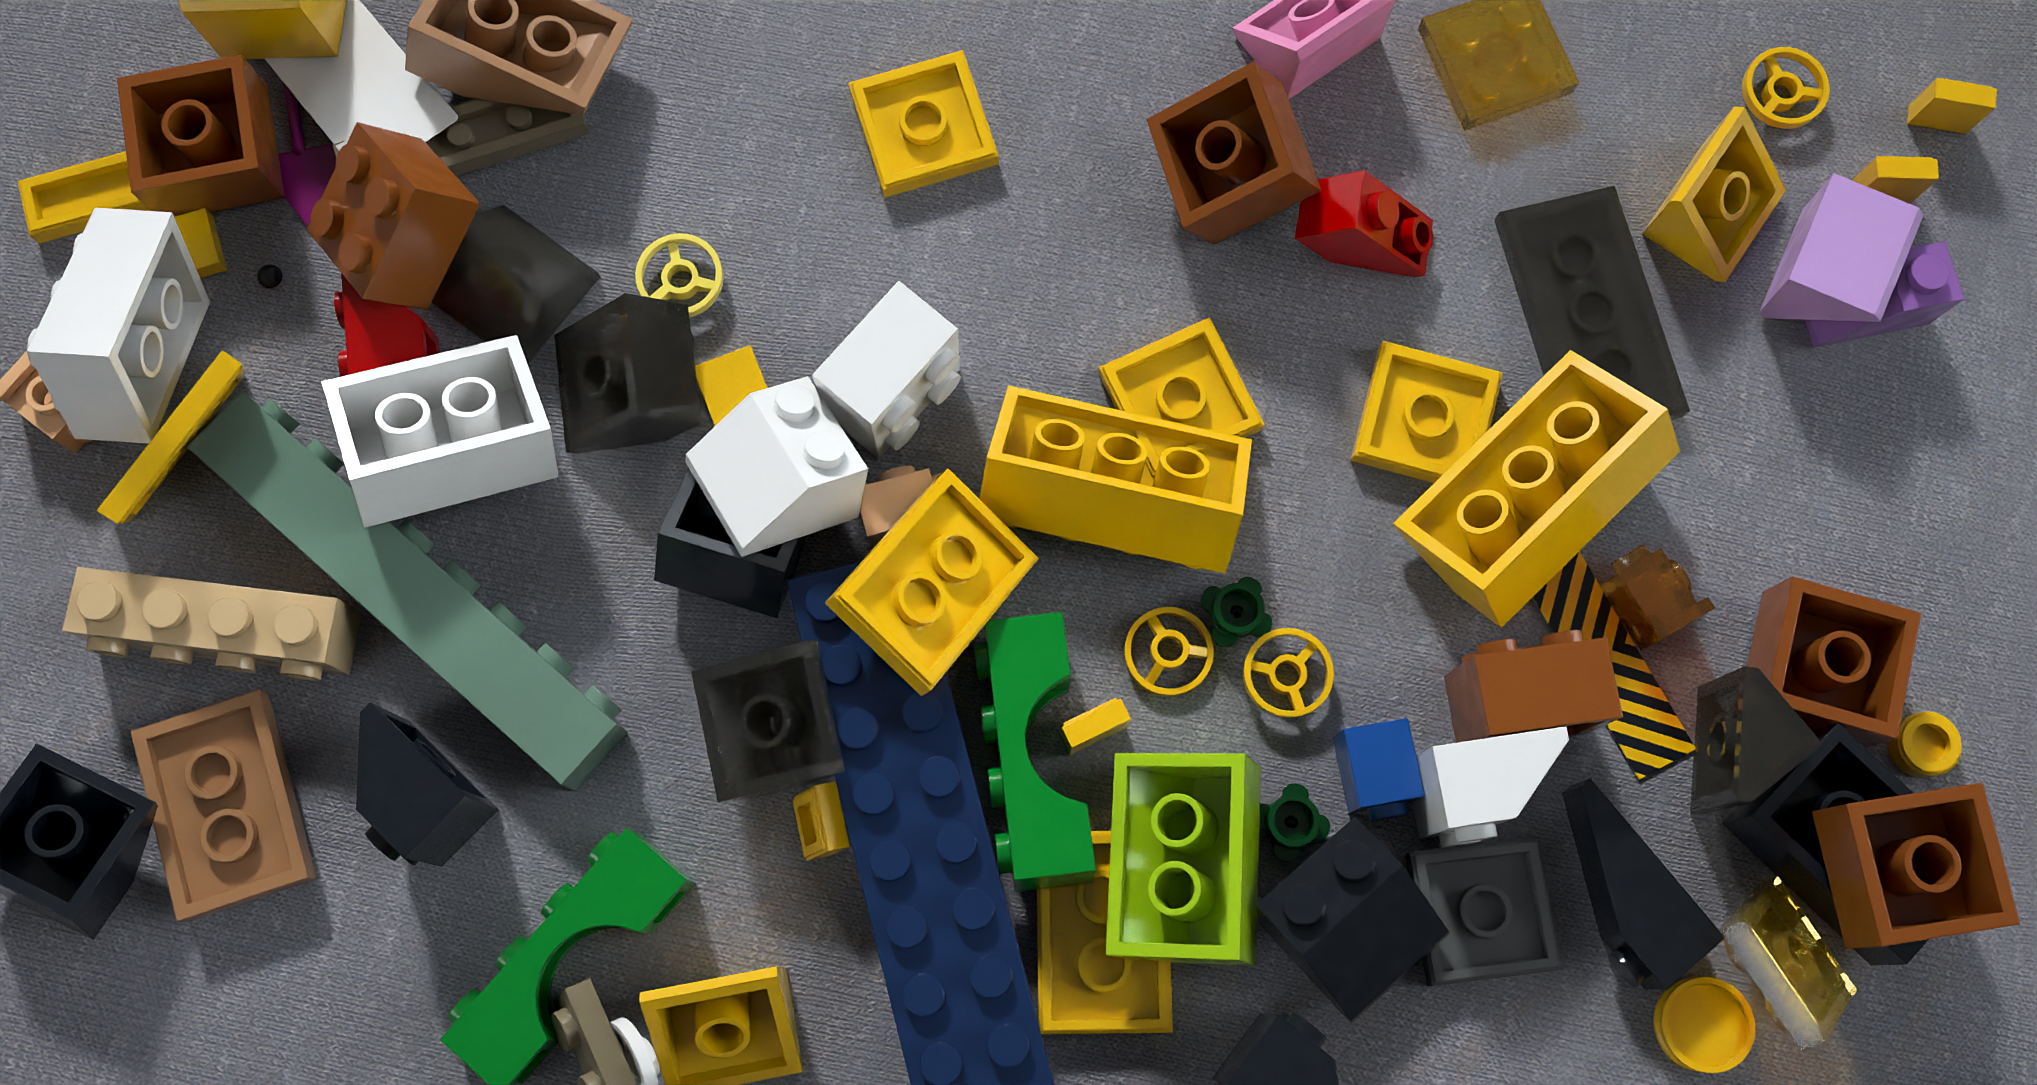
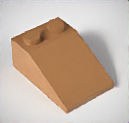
M423 0L407 28L405 71L462 97L584 115L624 41L633 19L594 0Z

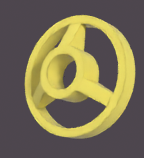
M682 233L670 234L651 243L640 256L635 273L637 288L648 307L662 316L673 319L690 318L706 311L718 298L724 279L723 268L715 250L703 239ZM678 244L693 245L705 251L715 264V281L700 277L692 262L681 259ZM668 247L671 261L662 270L661 280L663 285L649 296L644 287L646 266L658 251ZM685 271L690 273L692 279L685 287L677 288L670 284L672 276L677 272ZM697 292H709L702 301L688 308L672 309L660 305L671 298L686 300L693 297Z

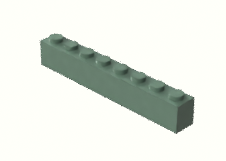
M242 391L187 448L555 780L575 791L628 733L614 720L622 710L594 685L583 693L566 677L575 668L546 642L536 651L521 638L520 635L528 626L500 601L489 609L473 594L482 585L454 560H451L443 568L427 553L436 544L409 520L405 519L398 527L389 521L364 528L352 486L337 474L345 463L316 438L308 446L302 443L292 434L300 423L270 398L263 406H260Z

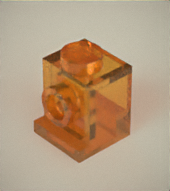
M1645 543L1612 562L1611 565L1617 574L1600 585L1640 651L1664 639L1715 608L1709 597L1697 603L1690 593L1691 582L1684 569L1676 561L1668 559L1661 548L1651 554Z

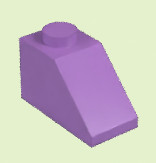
M1946 242L1910 248L1881 322L1805 320L1813 348L1928 325L1963 301L1964 296Z

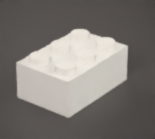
M95 208L84 232L75 239L73 255L61 280L56 281L53 285L51 301L38 328H35L29 336L27 343L28 359L31 365L37 369L52 397L55 409L61 413L74 439L150 443L158 431L210 304V300L172 212Z
M517 335L321 381L364 528L559 477L551 428Z

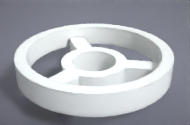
M624 1017L610 1022L618 1043L623 1049L622 1052L636 1084L659 1085L657 1078L660 1073L659 1063L649 1041L641 1037L635 1026Z

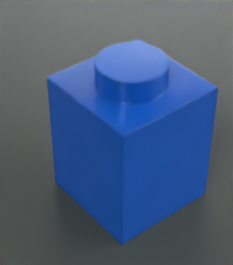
M1408 718L1346 728L1332 737L1348 814L1367 810L1369 822L1408 815L1406 803H1411L1425 797Z

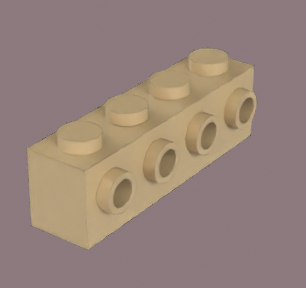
M77 567L62 631L86 640L85 651L105 656L127 658L129 649L151 651L150 659L165 663L192 665L193 657L216 659L215 667L225 670L256 673L258 664L281 667L280 675L286 677L321 681L322 672L350 675L362 613L334 597Z

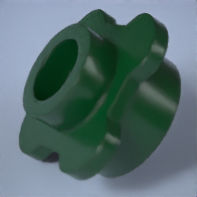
M1243 577L1238 583L1229 584L1222 589L1211 586L1203 592L1200 604L1210 614L1214 627L1211 631V638L1218 646L1228 648L1235 643L1236 639L1250 635L1260 638L1270 632L1272 618L1269 614L1265 613L1264 601L1260 595L1262 587L1254 578ZM1232 607H1239L1242 610V616L1239 618L1233 617L1230 613Z
M1296 783L1285 786L1281 797L1271 804H1260V830L1264 831L1274 844V856L1284 862H1291L1297 859L1302 847L1311 841L1324 840L1330 832V823L1327 817L1320 815L1315 804L1308 799V790ZM1288 816L1294 817L1297 821V825L1293 829L1285 825V819Z

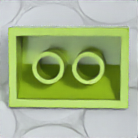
M1115 753L1106 935L1107 956L1186 964L1256 966L1258 916L1256 904L1258 903L1261 766L1245 753Z

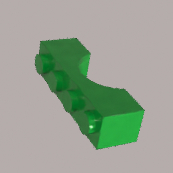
M1057 612L988 620L985 624L986 642L974 643V654L978 682L990 680L993 704L980 705L984 743H997L1000 768L988 769L992 809L1005 807L1008 833L995 834L999 875L1012 873L1014 892L1093 883L1096 868L1088 806L1086 803L1057 793L1045 784L1034 770L1026 749L1027 735L1038 714L1052 701L1069 692L1070 667L1063 613Z
M626 827L619 836L615 832L605 836L587 857L586 862L591 866L588 872L574 887L566 883L559 888L543 906L540 914L546 919L529 939L524 935L517 937L500 954L494 964L500 972L482 992L478 988L469 991L449 1013L447 1019L453 1025L441 1037L440 1041L487 1084L522 1085L559 1043L551 1023V989L558 966L574 945L595 932L610 928H628L641 933L653 934L695 886L696 883L638 832Z

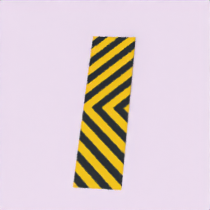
M1579 551L1533 599L1553 633L1581 630L1584 640L1607 637L1623 718L1607 724L1640 780L1696 750V747Z

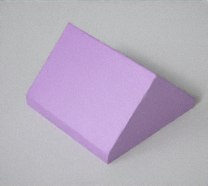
M1833 173L1802 209L1759 312L1764 318L1881 322L1924 214L1919 207Z

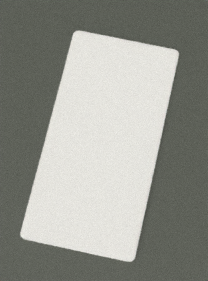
M347 0L338 57L264 58L333 144L342 142L336 145L339 151L347 144L356 122L422 138L424 142H427L458 119L455 111L429 81L405 71L406 54L360 0Z

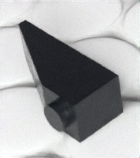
M1591 778L1571 785L1562 793L1599 934L1612 950V953L1608 955V959L1618 974L1634 987L1641 985L1644 990L1667 989L1726 937Z

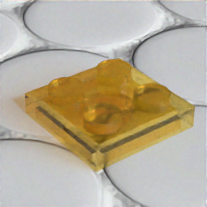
M1472 0L1423 17L1418 27V31L1464 131L1572 94L1580 83L1541 0Z
M1776 876L1756 886L1722 927L1720 932L1725 938V948L1734 965L1743 973H1749L1764 995L1766 1009L1772 1021L1781 1031L1790 1033L1801 1051H1804L1827 1040L1857 989L1783 882Z

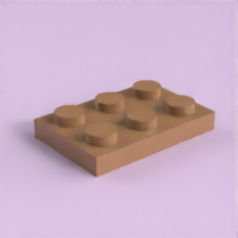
M260 689L130 731L146 797L158 805L153 826L178 922H190L317 879L269 693Z

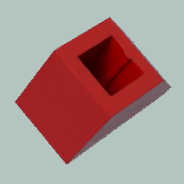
M1366 170L1318 179L1322 191L1300 201L1294 239L1327 261L1414 278L1425 276L1428 252L1433 244V219Z
M341 273L342 291H337L334 295L336 317L341 328L345 329L346 350H341L338 355L341 377L440 353L439 338L420 316L403 305L363 299Z

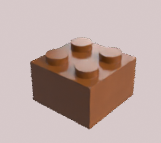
M242 54L117 78L131 193L148 209L157 212H172L175 217L202 208H206L209 212L285 198L269 88Z
M1255 61L1146 119L1183 228L1213 245L1322 191L1283 83Z
M356 122L347 144L340 149L337 155L336 168L322 198L315 203L312 209L307 231L363 299L428 310L480 206V202L422 138Z
M1794 576L1763 591L1737 712L1807 733L1839 723L1865 748L1898 739L1921 613Z
M1571 630L1543 636L1541 638L1542 644L1518 649L1516 639L1491 641L1476 646L1477 653L1462 656V664L1444 676L1456 743L1565 726L1568 737L1578 736L1623 718L1607 637L1584 640L1581 630Z
M1983 782L1849 803L1812 812L1845 949L1884 947L2021 924Z

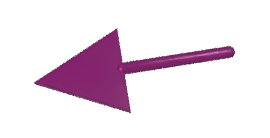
M283 82L293 151L278 154L284 197L308 227L312 209L315 203L322 198L336 168V156L332 146L333 143L305 148L298 99Z

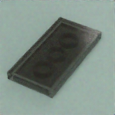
M1615 186L1499 212L1494 222L1543 376L1571 350L1666 407L1671 420L1682 418L1689 413L1690 409Z

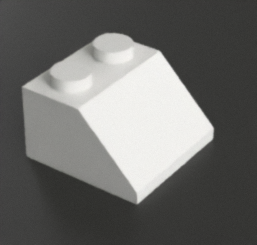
M808 376L750 393L686 453L685 459L688 468L741 557L858 518L868 467Z
M1566 726L1432 746L1416 755L1425 797L1412 802L1419 839L1439 836L1441 848L1477 843L1483 839L1497 837L1495 825L1517 818L1569 741Z

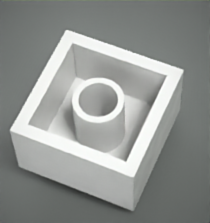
M898 281L812 374L815 387L841 428L875 457L880 459L890 447L895 451L902 448L918 429L920 421L916 418L931 401L936 405L941 404L958 385L961 376L957 373L960 370L958 328L903 283Z

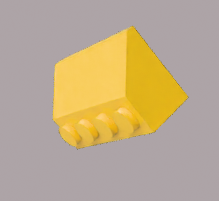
M1570 350L1422 494L1393 525L1401 536L1459 597L1502 628L1680 452L1668 409Z
M1008 385L987 454L979 499L1007 527H1019L1059 536L1068 541H1081L1121 550L1130 555H1143L1183 564L1193 569H1205L1226 574L1243 517L1252 439L1234 435L1230 436L1212 430ZM1134 429L1146 432L1159 458L1157 471L1153 477L1146 464L1147 448L1137 438ZM1195 442L1211 445L1201 450L1207 451L1202 454L1186 447Z

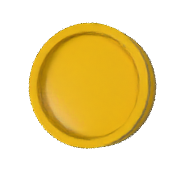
M1691 977L1679 980L1662 993L1655 1007L1653 1025L1657 1041L1664 1053L1674 1063L1685 1069L1703 1073L1728 1071L1746 1058L1754 1043L1755 1019L1752 1009L1740 991L1723 980L1712 977Z

